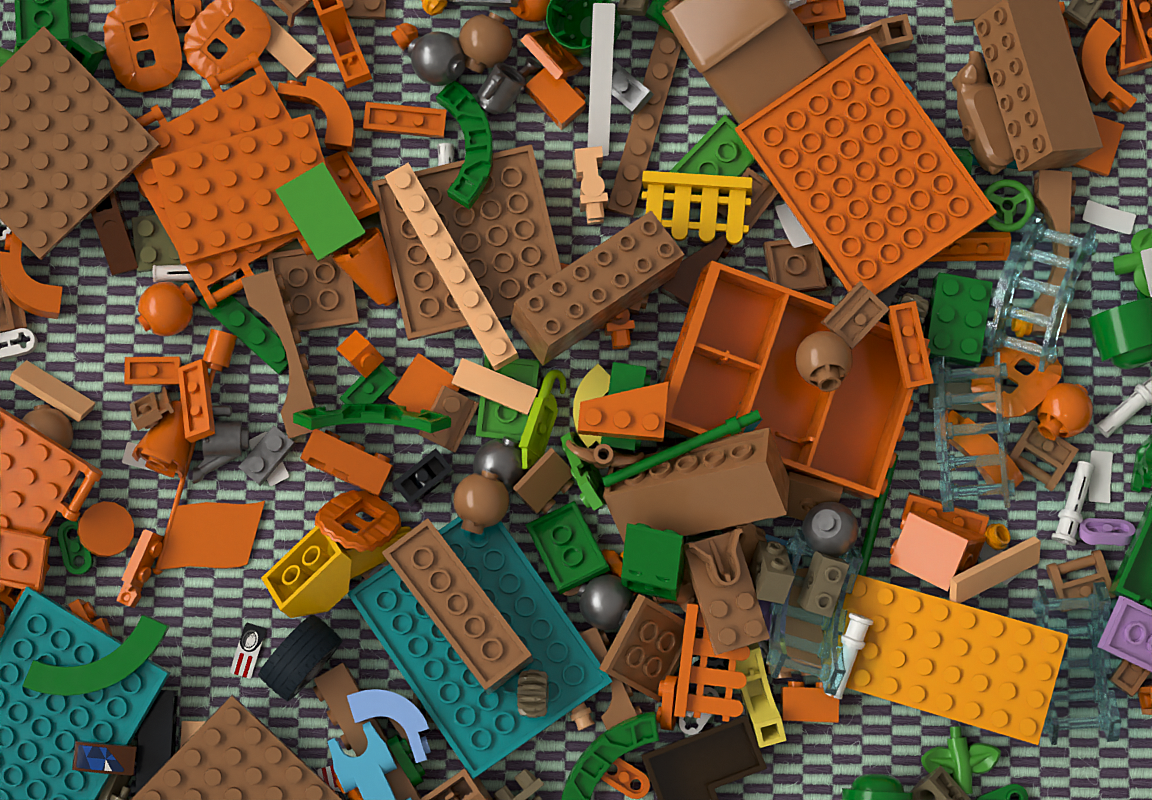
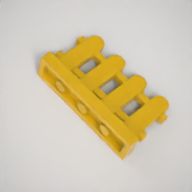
M643 171V188L648 189V191H642L641 198L642 200H647L646 213L652 211L664 228L671 229L674 240L684 241L688 236V230H698L700 240L704 243H711L715 239L716 232H726L728 243L737 245L742 241L743 234H749V225H744L745 206L751 207V198H746V195L752 196L753 179L751 177ZM671 190L675 191V193H664V191ZM692 192H702V195H692ZM719 194H729V197L719 196ZM664 201L674 202L672 220H662ZM691 203H701L700 222H689ZM718 205H728L727 224L716 223Z

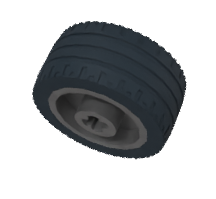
M311 614L272 653L260 669L258 676L269 688L273 689L276 694L288 702L320 672L338 649L342 639L322 619Z

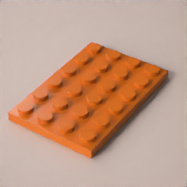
M311 114L151 159L182 266L300 232L275 190L323 162L325 164Z

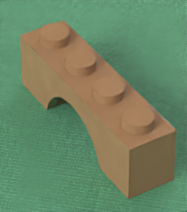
M593 627L580 633V635L599 663L602 664L608 652L606 646L610 645L604 630L598 631L597 628ZM611 675L609 677L612 680V683H610L612 698L608 709L601 716L607 730L626 719L643 714L640 707H633L629 697L634 695L630 686Z

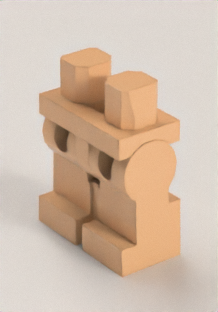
M602 146L574 150L576 181H582L579 201L580 212L586 211L587 225L604 223V209H607L608 194L604 191L605 184L603 179L598 176V167H602L603 163Z

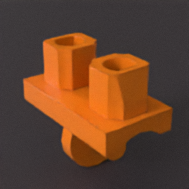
M628 309L608 321L604 327L605 336L611 335L613 350L629 348L631 345L630 333L634 331L635 325L634 320H629L630 313Z

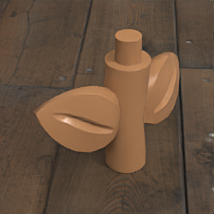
M570 439L566 441V446L579 459L593 464L598 469H606L609 466L626 467L644 458L643 452L632 455L613 452L612 448L607 444H600L595 449L580 447Z

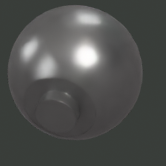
M440 31L427 33L421 38L412 40L408 47V56L411 58L415 74L429 85L444 86L450 84L465 69V54L461 45L454 36Z
M506 436L503 437V440L493 439L486 442L475 455L473 461L474 473L481 474L482 470L498 474L497 480L505 484L508 492H512L513 487L528 472V469H522V449L518 446L519 442Z
M823 502L813 507L807 513L802 527L804 540L813 552L818 551L834 557L847 553L856 543L859 532L858 522L853 512L845 505L837 502Z
M602 574L591 579L589 583H583L577 596L581 597L579 607L584 619L593 627L601 630H612L622 625L634 603L633 591L622 585L620 577L612 574Z

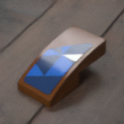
M75 741L72 770L133 775L136 746Z

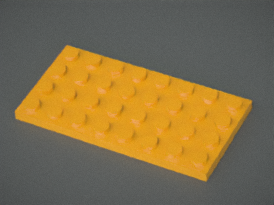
M848 573L825 654L827 668H821L819 680L830 681L843 646L840 639L841 635L846 633L850 622L849 613H856L874 622L873 625L868 627L864 638L865 647L862 650H858L845 688L1039 745L1069 637L1068 634L855 573Z

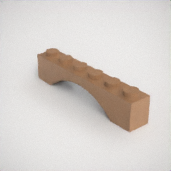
M903 14L881 19L841 34L815 39L814 41L829 63H831L869 36L872 37L883 54L908 49L914 38L908 15Z
M1039 170L1034 175L1033 198L1036 207L1041 212L1048 226L1052 240L1053 258L1046 286L1038 299L1029 308V314L1033 316V327L1030 335L1061 337L1071 327V314L1067 313V305L1072 300V287H1068V277L1072 276L1073 260H1069V249H1073L1074 234L1070 233V223H1073L1075 218V207L1071 206V196H1074L1076 191V181L1072 180L1071 171Z
M276 270L242 278L249 306L258 311L273 326L286 351L289 365V386L286 400L281 410V416L288 439L310 433L313 430L293 423V413L317 408L313 398L317 396V390L314 381H308L306 370L310 369L306 354H301L298 344L302 343L298 327L293 328L290 317L294 316L290 300L285 301L282 291L286 290L282 274L277 275Z

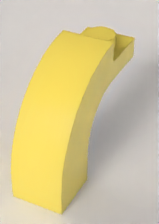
M599 364L594 366L583 378L576 391L573 403L574 427L577 436L585 448H592L595 444H601L602 436L578 434L580 402L608 395L611 376Z
M757 642L748 645L750 655L746 660H736L735 671H741L746 675L747 682L740 689V693L758 746L762 748L787 740L781 716L770 690L760 646Z

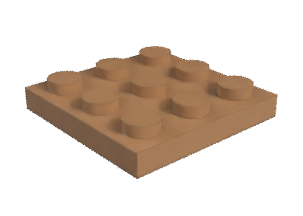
M303 248L274 252L267 255L268 270H276L277 275L282 274L286 290L282 291L285 301L290 300L294 316L290 317L293 328L298 327L299 332L360 324L354 281L334 262L333 254L319 262L313 253L307 256Z
M638 594L599 669L660 702L662 698L658 695L660 681L665 680L667 675H674L680 664L685 620L647 597Z

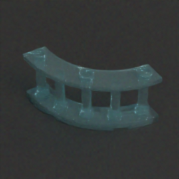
M1034 211L1020 232V235H1024L1020 245H1013L1001 273L991 304L996 306L993 322L987 321L981 354L992 357L998 348L1005 346L1040 357L1038 371L1044 372L1050 363L1054 364L1057 359L1059 349L1056 347L1065 309L1067 304H1071L1074 298V285L1090 255H1094L1097 250L1098 239H1095V227H1091L1084 238L1047 229L1046 225H1043L1045 214ZM1045 239L1077 248L1073 258L1070 259L1034 248L1039 241ZM1032 259L1067 269L1061 286L1023 277L1022 271L1026 262ZM1022 287L1056 297L1050 317L1014 307L1011 301L1015 289ZM1012 317L1046 327L1043 346L1007 336V333L1004 332L1006 320Z
M994 352V366L964 369L946 367L944 356L933 357V386L936 385V398H933L937 464H940L941 473L939 486L943 512H953L955 500H959L960 497L1003 494L1005 508H1011V496H1016L1015 480H1009L1005 435H1010L1009 418L1004 419L1003 379H1008L1007 363H1001L1000 352ZM995 377V391L963 394L947 392V384L952 383V380ZM996 402L997 422L953 425L952 422L948 423V409L952 408V405ZM998 433L999 454L955 457V454H950L949 439H954V436ZM1000 465L1002 483L965 486L953 483L952 471H956V468Z
M797 529L794 538H789L786 550L795 576L792 585L802 588L805 577L795 573L801 555L812 558L814 551L806 545L802 530ZM853 546L844 555L839 556L849 564V568L831 618L788 605L792 585L784 604L770 603L769 614H772L766 664L770 666L772 678L777 679L783 666L819 677V680L822 681L824 692L836 695L846 673L843 647L838 646V635L844 633L847 610L842 609L846 593L852 594L863 562L860 549L856 546ZM786 616L821 626V629L824 630L821 644L785 634ZM786 646L817 654V657L821 659V666L787 656Z
M1105 582L1093 583V593L1083 598L1048 599L1044 585L1038 586L1037 597H1033L1032 600L1033 612L1036 614V626L1068 634V638L1088 637V639H1092V654H1089V657L1062 659L1059 670L1089 668L1090 671H1094L1095 686L1092 689L1053 691L1043 727L1044 734L1049 735L1051 745H1057L1059 730L1099 728L1100 731L1105 732L1107 742L1119 741L1122 721L1117 707L1114 690H1108L1106 675L1112 674L1110 653L1097 647L1110 618L1111 599ZM1087 608L1091 611V623H1087V626L1048 628L1049 611ZM1093 700L1094 703L1099 705L1100 714H1098V717L1058 719L1054 702Z

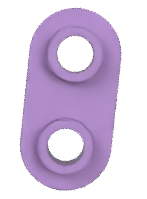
M1087 518L1080 523L1078 535L1085 543L1090 545L1124 546L1130 544L1136 529L1133 524L1126 520Z

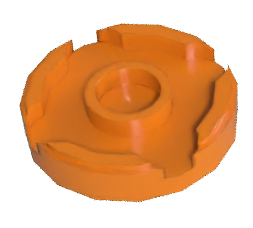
M103 501L93 504L84 511L78 522L77 533L81 544L92 554L99 557H111L120 554L129 546L134 537V523L131 515L124 507L115 502Z

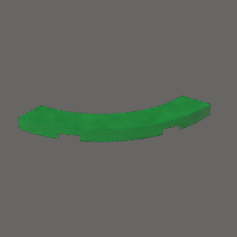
M453 81L447 84L436 96L438 104L453 115L460 125L465 138L466 154L464 164H462L454 183L447 190L448 197L470 210L485 188L490 176L494 155L493 138L486 114L477 103L475 97L460 83Z
M342 404L341 409L326 411V407L323 406L293 413V423L310 430L353 423L399 425L428 433H434L451 427V418L449 416L421 409V413L406 411V406L390 404Z
M142 615L137 626L123 644L107 656L86 665L57 666L33 660L22 687L45 694L63 696L91 693L110 687L136 672L155 653L170 625L147 615Z
M655 711L626 719L611 727L594 740L573 766L566 780L561 800H591L596 784H598L604 773L617 758L640 746L659 741Z

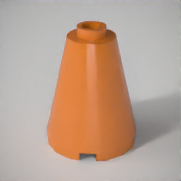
M378 227L365 229L366 234L333 253L334 256L332 258L377 305L384 304V306H388L398 299L396 286L382 233Z
M180 398L179 401H172L174 412L170 414L168 410L162 413L163 418L159 419L160 422L149 429L132 453L136 461H139L140 457L147 461L145 467L172 478L175 473H178V477L182 478L186 470L191 443L185 439Z

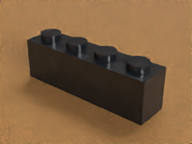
M161 690L134 735V740H138L134 765L136 780H132L131 797L176 753L178 690Z

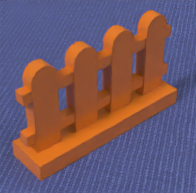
M696 602L687 603L674 716L685 717L686 711H692L695 718H700L701 713L723 715L722 721L729 722L730 717H738L743 712L742 702L732 699L733 688L741 689L746 685V675L741 671H735L736 660L744 661L749 657L750 649L748 646L715 655L701 610L699 609V603ZM696 627L704 628L703 638L695 637ZM693 655L700 656L699 666L692 665ZM707 658L729 659L728 670L706 667ZM690 683L697 684L696 694L689 693ZM704 685L726 687L725 698L703 695Z

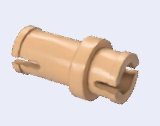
M585 702L571 711L572 715L570 718L572 722L575 721L578 731L595 724L590 716L592 711L590 707H586Z

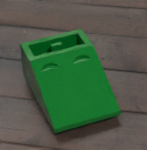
M627 523L621 574L622 585L633 592L677 601L685 574L683 535L668 529L663 531L652 529L650 526L642 523L635 525Z

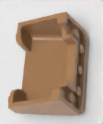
M669 0L663 5L665 9L662 11V15L699 73H703L782 18L789 11L790 5L789 0Z
M790 8L782 18L717 64L704 71L702 75L740 125L827 66L829 61Z

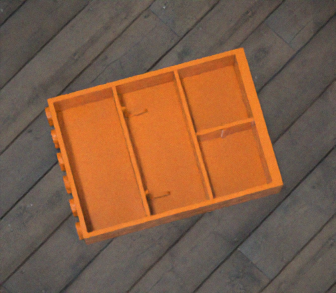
M710 261L701 269L663 381H669L665 429L693 438L725 424V420L734 416L739 418L750 413L751 410H758L763 420L753 431L770 428L788 473L793 472L842 486V492L867 500L879 498V495H882L886 490L888 479L885 477L888 468H892L896 460L897 453L894 452L896 443L900 442L904 435L905 426H902L905 415L908 416L912 410L914 401L911 400L914 389L917 390L918 387L904 389L891 327L880 321L851 350L852 366L838 389L824 392L819 387L809 384L798 372L796 366L797 349L800 343L810 334L817 331L830 332L821 321L836 305L721 263ZM924 338L925 345H926V350H927V354H928V358H929L930 348H928V344H929V341H930V340ZM745 427L741 429L742 432L737 433V434H742V433H744Z

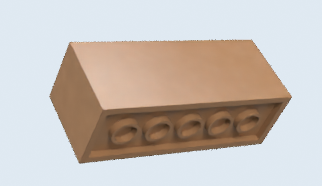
M1002 0L974 20L1018 171L1069 168L1103 147L1058 0Z
M649 211L517 299L514 303L510 323L543 366L675 277L685 254L653 212Z
M764 428L714 440L610 487H605L603 497L625 545L627 523L634 525L642 523L650 526L652 529L660 531L668 529L677 532L679 535L687 536L787 515L790 479L770 428ZM659 452L644 455L643 459L650 457L654 454H657ZM609 466L608 475L625 467Z
M428 518L382 552L388 563L488 695L533 662L532 654Z

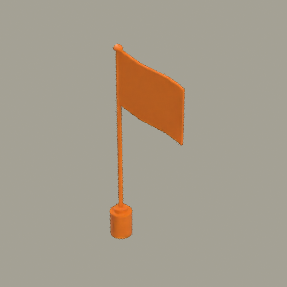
M215 329L210 330L202 358L207 363L208 369H211L209 374L210 391L216 371L222 372L223 367L229 368L237 336ZM196 441L191 443L186 470L182 478H180L163 538V548L158 556L156 567L152 568V572L155 575H160L163 569L188 566L233 568L248 565L265 501L250 504L204 502L179 505Z

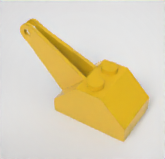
M315 526L261 579L280 611L290 618L328 612L349 592L350 579L387 561L382 552L410 532L412 528L408 526L401 527L390 542H386L382 547H377L373 552L369 550L358 552L354 548L345 549L339 542H335L329 536L321 534L319 527Z

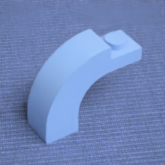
M380 689L364 690L347 695L355 723L375 717L394 719L404 728L416 763L428 760L426 754L431 753L427 737H421L419 732L430 728L424 715L411 701L394 692Z

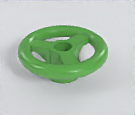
M1011 179L999 180L989 185L983 192L989 202L995 204L996 216L1004 220V223L998 222L993 217L986 222L994 229L1003 232L1017 231L1025 227L1032 219L1035 210L1034 198L1030 190L1021 182ZM1004 187L1014 188L1020 192L1012 198H1002L994 194L996 190ZM1026 200L1027 208L1024 216L1019 221L1013 223V217L1017 212V205ZM1002 204H1009L1011 210H1005Z

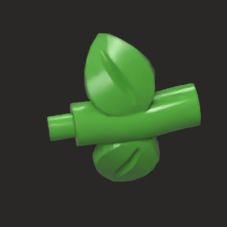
M1147 228L1140 230L1133 236L1130 243L1133 253L1114 256L1113 262L1115 276L1134 272L1133 283L1142 294L1150 297L1140 253L1142 250L1152 248V229Z
M961 726L950 727L951 738L947 739L948 748L939 746L928 750L921 757V762L928 773H931L941 765L950 776L953 774V780L966 794H972V773L985 774L997 764L1001 756V750L987 743H974L968 747L967 738L962 737Z

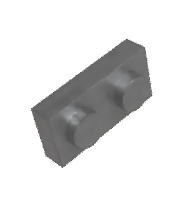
M614 61L611 94L637 115L654 94Z
M273 426L238 468L261 486L294 448L296 443L290 438L288 439V436L276 426Z

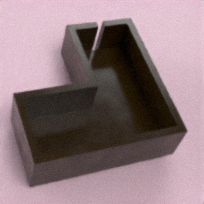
M742 715L729 720V722L721 723L640 754L657 800H719L715 788L767 769L747 715Z

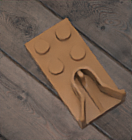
M741 528L684 545L685 562L715 655L770 639L740 545L739 535L743 533Z

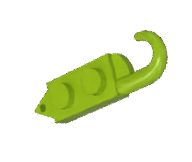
M553 369L546 374L539 395L535 397L519 444V448L522 449V469H529L545 453L559 411L556 399L551 393L556 378L560 382V393L564 394L566 391L565 375L558 369Z

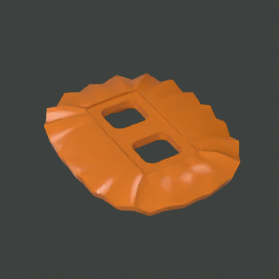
M131 0L117 5L114 10L107 14L106 22L103 26L106 54L116 79L126 89L137 92L153 91L168 86L178 77L182 67L179 36L170 12L160 2L153 0ZM145 23L149 37L133 41L130 27ZM152 50L156 63L152 66L141 68L137 60V53Z
M215 0L208 4L191 24L189 31L184 36L182 50L186 56L187 63L197 74L206 79V77L212 74L216 76L247 59V55L252 52L259 58L269 42L271 26L267 15L251 0ZM234 18L245 26V31L238 39L233 38L226 31V26ZM215 39H219L228 48L221 59H217L208 51V47ZM242 73L241 75H239V76H237V77L231 79L230 81H228V82H226V83H224V84H228V83L234 82V81L237 80L239 77H241L244 73Z
M1017 338L1013 341H1006L1001 347L996 348L991 355L986 356L984 362L979 365L976 373L972 376L971 390L976 400L989 411L1006 418L1021 417L1042 403L1047 396V391L1058 383L1062 374V365L1059 363L1056 354L1049 352L1046 347L1040 346L1034 340L1025 341ZM1025 360L1035 366V369L1029 375L1022 374L1015 369L1020 361ZM1008 378L1016 383L1018 387L1012 393H1006L997 385L1003 379Z
M351 490L346 493H340L326 503L315 516V526L319 527L321 534L329 536L335 542H339L345 549L354 548L358 552L365 550L373 552L377 547H382L386 542H390L392 537L396 536L398 530L401 529V518L397 509L378 496L372 495L365 490ZM365 512L372 516L374 520L366 522L356 516V514ZM350 523L360 531L353 533L342 525Z

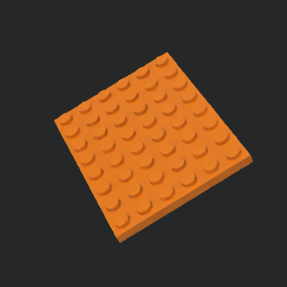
M871 36L734 128L736 134L847 292L861 281L868 290L877 296L997 214V211Z

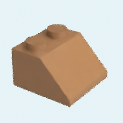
M550 448L513 487V493L536 515L541 511L546 514L556 503L553 498L560 491L565 494L574 485L575 481L572 479L571 468Z

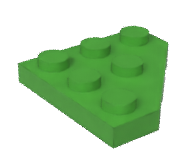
M575 431L568 432L560 438L562 441L561 447L570 462L571 474L582 491L580 494L581 500L587 508L592 507L594 511L607 508L608 506L603 497L605 485L602 481L603 476L593 464L579 459L566 446V441L569 439L580 447L584 446Z

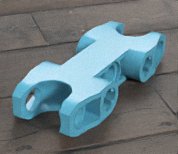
M371 721L362 725L368 745L366 751L359 757H350L345 754L336 738L327 741L332 755L334 771L345 793L358 787L363 800H397L385 775L397 769V766L387 744L379 736Z

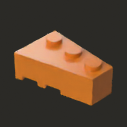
M1121 0L1118 77L1152 67V0Z
M669 381L580 402L578 434L663 442Z
M314 429L300 457L303 462L381 497L394 470L393 465L389 464L390 458L377 452L372 456L364 452V446L353 441L347 444L339 440L341 436L329 430L322 432Z

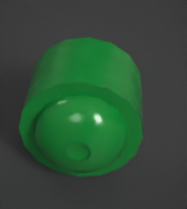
M550 0L546 14V23L550 34L569 53L578 57L591 58L593 4L613 3L612 0ZM616 5L614 44L621 31V17Z
M1152 297L1111 308L1087 319L1102 362L1111 361L1116 367L1127 370L1152 362Z
M863 774L852 782L851 788H842L841 800H913V793L904 791L901 782L893 776Z

